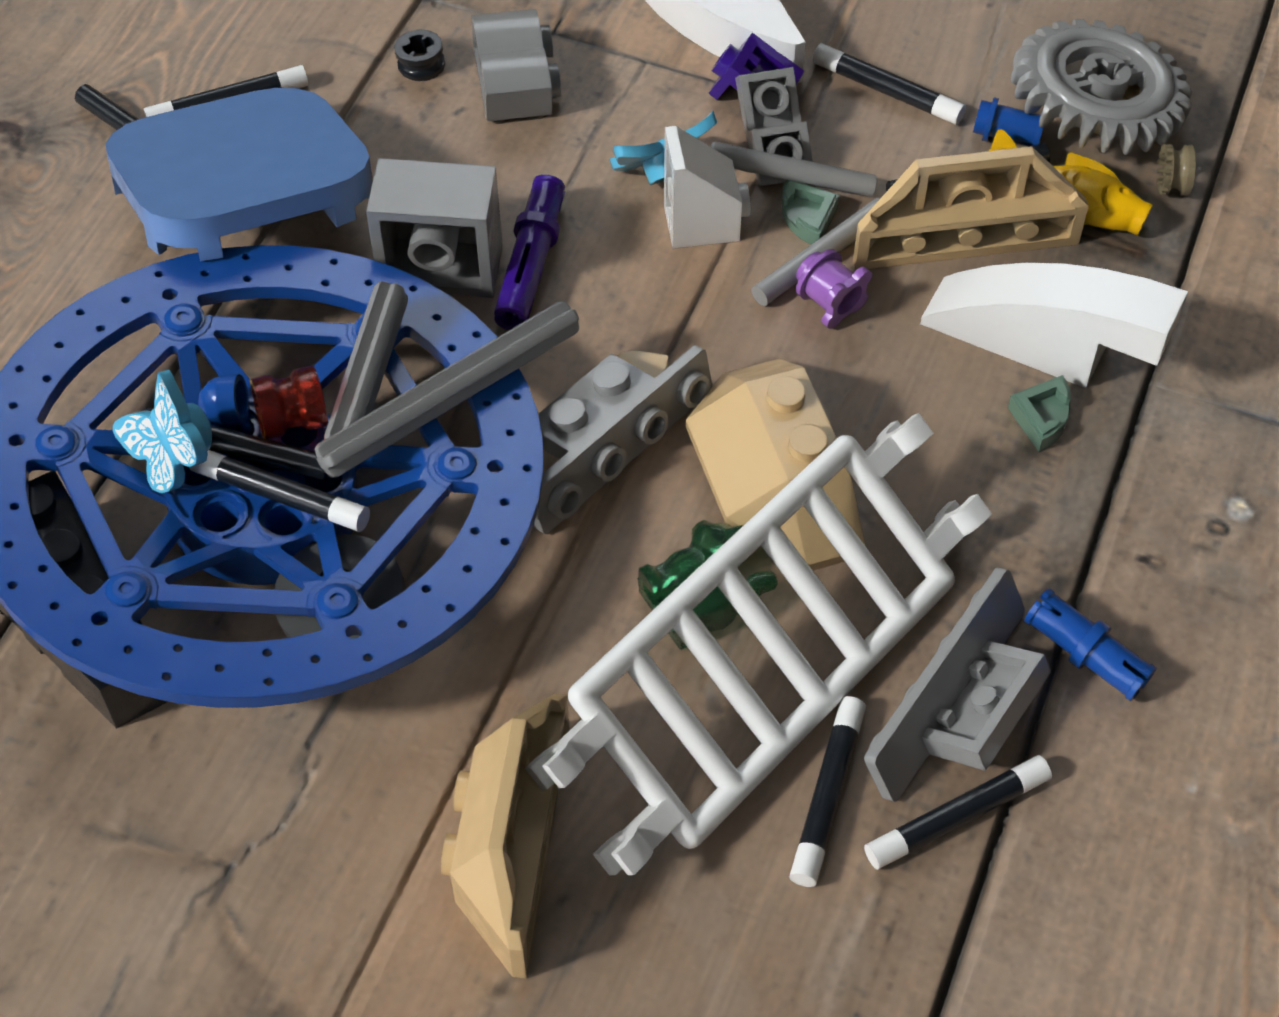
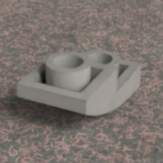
M789 67L735 77L748 148L813 162L807 121H801L794 68ZM755 174L758 186L785 182V179Z

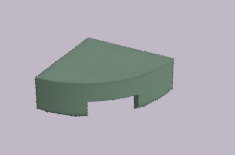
M785 180L782 194V214L784 220L796 236L809 244H813L825 235L838 209L839 194L803 183Z
M1061 375L1010 396L1008 409L1038 452L1047 449L1055 443L1066 427L1071 400L1069 385L1064 376Z

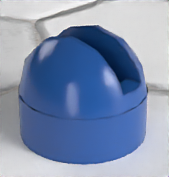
M241 374L221 375L213 378L200 391L198 406L204 411L211 423L222 426L246 424L249 416V395L246 382Z

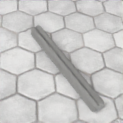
M558 301L328 437L315 447L318 464L330 477L337 478L575 335L580 329L578 323L579 316L576 310L571 309L565 301Z

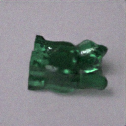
M702 520L692 528L691 542L687 548L677 550L666 561L657 566L646 564L638 569L639 577L637 578L639 593L651 610L655 609L744 525L732 527L728 523H712L708 520ZM772 571L755 572L746 579L759 597L765 592L774 590L778 585L777 577ZM718 586L693 609L710 632L724 629L738 615ZM674 629L668 633L680 650L687 647Z

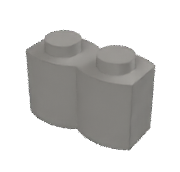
M536 9L471 15L473 47L486 120L496 121L551 115L552 97L561 96V82L558 64H548L547 61L548 57H553L550 25H540Z

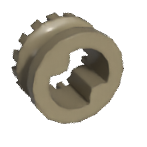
M1163 144L1159 152L1160 159L1157 162L1158 165H1163V169L1157 168V173H1162V175H1158L1156 178L1158 194L1168 195L1170 190L1177 189L1180 195L1189 196L1192 192L1196 172L1194 145H1184L1181 150L1176 151L1172 144Z

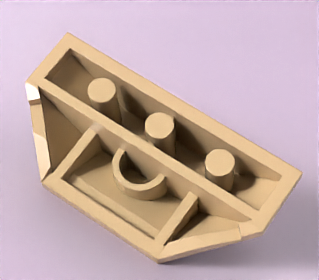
M1032 146L916 159L858 223L853 257L854 268L856 271L860 267L873 269L1079 245L1088 203L1086 197Z
M780 358L723 373L686 419V429L726 525L736 531L744 526L837 439L805 368ZM843 467L822 488L865 545L852 478L845 467ZM804 506L781 526V529L812 570L845 562Z
M553 694L510 719L475 746L470 771L460 770L455 785L454 811L462 813L458 834L447 833L443 844L441 874L451 877L455 903L511 976L527 979L559 787L555 783L548 789L541 790L525 767L543 751L557 743L569 731L568 695Z

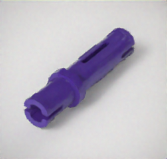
M539 175L534 178L525 211L521 212L515 221L513 232L516 241L494 310L495 323L506 330H511L529 319L548 251L558 240L560 226L557 219L565 196V185L562 180L552 175Z

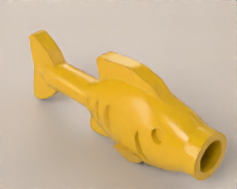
M999 129L989 151L1017 148L1012 138L1004 130ZM1072 152L1067 155L1065 165L1053 166L1086 197L1088 210L1084 225L1127 231L1134 235H1139L1153 204L1142 200L1131 189L1121 183L1114 172L1095 160Z

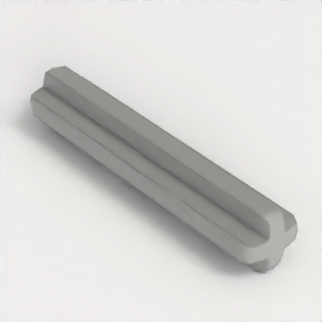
M381 281L372 290L324 434V439L334 435L373 410L408 303V296L405 294L404 287L397 283L390 284Z

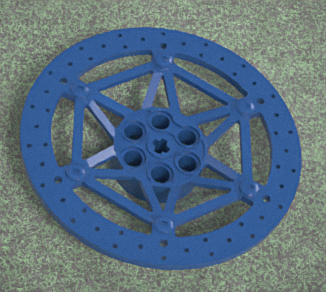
M254 245L222 248L223 258L200 261L199 254L193 253L149 265L123 275L89 292L61 310L40 327L12 355L0 371V603L13 620L42 647L68 665L101 682L159 700L215 708H257L292 704L342 693L376 681L415 662L443 644L470 622L498 592L516 566L529 540L539 509L543 484V437L534 399L529 385L519 368L467 399L479 430L480 447H455L438 419L435 418L418 429L428 448L391 445L337 478H332L328 475L325 481L222 454L366 507L417 488H423L359 563L349 572L343 570L336 535L352 534V529L193 472L184 465L185 480L182 486L169 492L158 493L151 489L146 473L105 455L130 454L117 440L113 430H100L96 428L173 354L178 355L184 399L187 404L194 403L198 405L199 394L202 388L196 354L200 353L218 376L241 374L248 389L249 416L246 424L216 426L262 438L265 431V439L315 451L317 444L325 440L324 434L331 415H326L318 409L307 405V403L347 368L372 290L381 281L401 285L408 296V303L384 373L397 396L416 386L394 349L402 339L406 337L411 338L431 353L444 368H447L496 339L497 336L473 312L449 294L423 279L393 266L353 254L301 246ZM279 298L329 304L361 313L362 316L356 323L348 324L204 315L201 307L234 300ZM156 323L161 329L159 335L69 422L67 421L64 426L43 424L52 406L64 389L83 368L126 336L149 324ZM217 339L329 344L336 346L280 397H264L254 383L250 386L249 377ZM359 468L407 470L406 472L357 489L356 472ZM84 470L98 473L167 506L168 514L131 560L124 559L82 473ZM31 471H58V474L61 476L109 578L95 593L86 594L66 576L50 556L39 537L32 519L29 503V474ZM451 492L475 494L474 503L464 525L443 556L421 578L402 593L376 609L368 608L362 598L364 592ZM315 541L318 545L324 575L322 577L293 557L301 549ZM175 543H177L185 555L159 565ZM201 570L226 581L247 585L276 584L279 574H281L302 590L177 585L170 583ZM150 608L316 617L321 630L285 639L258 642H221L193 639L166 633L137 622ZM100 622H106L103 625H96ZM352 635H359V636H360V637L355 638V639L349 638V637L352 636Z

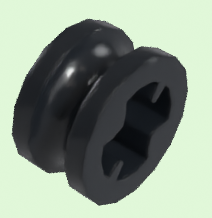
M421 29L410 31L398 38L394 45L396 58L398 59V70L404 77L414 81H427L443 72L446 64L444 54L442 53V41L436 33ZM417 53H424V55L415 56Z

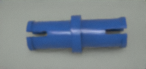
M1051 588L1047 589L1040 597L1043 601L1040 603L1037 600L1033 604L1024 622L1029 626L1035 627L1070 654L1069 662L1078 669L1085 665L1124 694L1127 700L1133 701L1140 693V687L1143 689L1157 670V667L1147 663L1109 634L1111 627L1102 620L1096 623L1092 622L1057 596Z

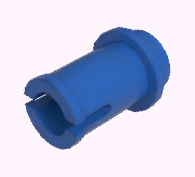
M996 97L993 98L992 102L981 100L973 133L983 135L982 141L987 142L989 137L994 138L997 130L1002 129L1017 144L1025 146L1039 144L1043 128L1039 126L1041 114H1025V110L998 104L999 98Z

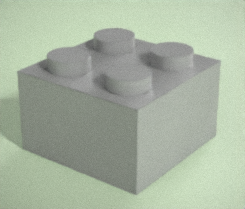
M378 158L366 210L374 261L393 266L421 278L449 295L493 298L502 251L496 166Z

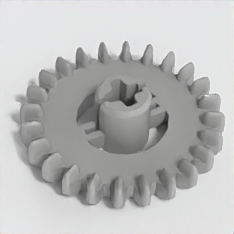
M1073 19L1071 25L1066 21L1054 22L1052 27L1043 26L1037 29L1035 34L1029 35L1023 40L1021 48L1016 51L1013 59L1011 83L1016 85L1015 98L1027 99L1024 107L1025 114L1035 113L1044 106L1039 120L1040 128L1049 125L1056 117L1062 119L1058 130L1059 140L1071 128H1080V149L1086 145L1093 133L1099 134L1101 137V152L1103 154L1109 150L1114 136L1120 138V148L1125 155L1131 151L1136 138L1138 146L1144 152L1151 149L1154 141L1160 145L1166 144L1171 135H1176L1180 131L1190 112V96L1192 91L1186 82L1187 76L1180 67H1175L1177 63L1175 58L1170 54L1160 53L1162 46L1154 41L1144 42V35L1136 31L1132 34L1126 33L1124 26L1115 24L1113 28H1109L1104 21L1094 20L1093 25H1088L1084 19ZM1077 60H1084L1078 73L1067 74L1066 66ZM1139 85V95L1129 100H1122L1128 86Z

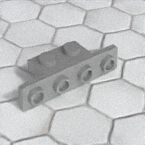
M693 345L656 378L611 353L538 414L543 437V450L559 460L543 473L539 509L534 522L536 529L544 534H548L564 519L574 515L587 499L608 481L615 479L624 467L651 444L658 442L665 432L692 408H696L712 388L706 350Z
M998 567L994 569L982 588L974 594L970 605L950 634L941 641L936 654L920 677L908 688L903 701L885 727L873 738L869 750L865 754L864 761L882 798L897 802L929 754L986 771L1051 673L1044 654L1004 645L1025 613V607L1010 570Z

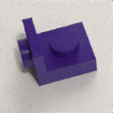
M752 32L739 49L730 44L719 57L711 70L719 77L708 94L717 100L729 85L737 90L735 77L739 75L789 67L794 68L797 85L805 71Z

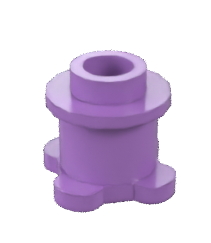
M834 249L810 254L801 263L796 273L798 280L796 293L804 300L813 299L826 310L821 322L829 329L835 328L843 318L862 308L868 299V294L866 293L867 285L873 275L866 267H860L853 273L841 263V255Z

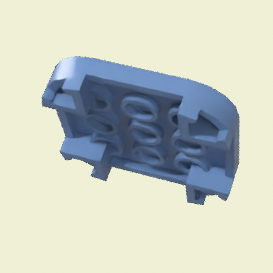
M298 88L257 90L145 117L128 123L113 132L105 143L115 195L121 193L125 195L144 225L148 247L158 255L163 254L167 247L171 246L174 248H197L200 261L223 258L221 236L319 210H324L335 226L339 227L356 220L355 206L364 199L369 198L373 183L370 156L366 146L325 99L314 92Z

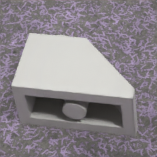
M678 126L665 127L664 209L672 248L740 241L741 217L750 216V195L747 183L737 182L733 161Z

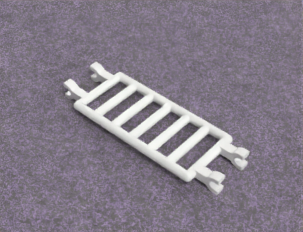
M919 413L912 415L902 425L898 420L891 422L866 451L862 449L854 437L849 435L838 437L571 686L568 691V700L581 717V720L557 743L537 756L525 769L541 790L548 789L554 783L559 788H565L583 770L585 763L602 747L614 759L649 805L623 830L610 837L593 853L609 876L616 875L621 869L627 875H635L651 858L653 850L670 832L678 843L685 848L693 849L699 846L838 705L842 698L953 587L955 583L954 573L943 558L964 536L970 534L983 524L992 513L978 494L970 496L962 505H959L956 500L950 501L937 513L935 521L923 532L884 479V476L906 455L913 452L934 434ZM843 467H845L926 577L905 599L822 488ZM802 506H804L886 617L865 639H863L781 529V526ZM760 546H762L846 658L824 681L821 680L738 570V567ZM717 586L804 700L781 724L693 610ZM672 629L678 634L761 743L737 768L647 653ZM626 672H628L717 788L692 814L601 698Z

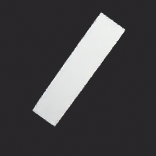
M645 0L662 19L683 36L718 57L722 55L730 44L739 49L753 32L803 69L806 42L780 0ZM802 75V77L800 78V80H799L798 83L802 82L803 75Z
M1064 263L990 265L945 276L922 315L920 325L1055 377L1063 375L1066 381L1086 388L1106 347L1157 366L1178 323L1188 291L1148 278L1103 268Z

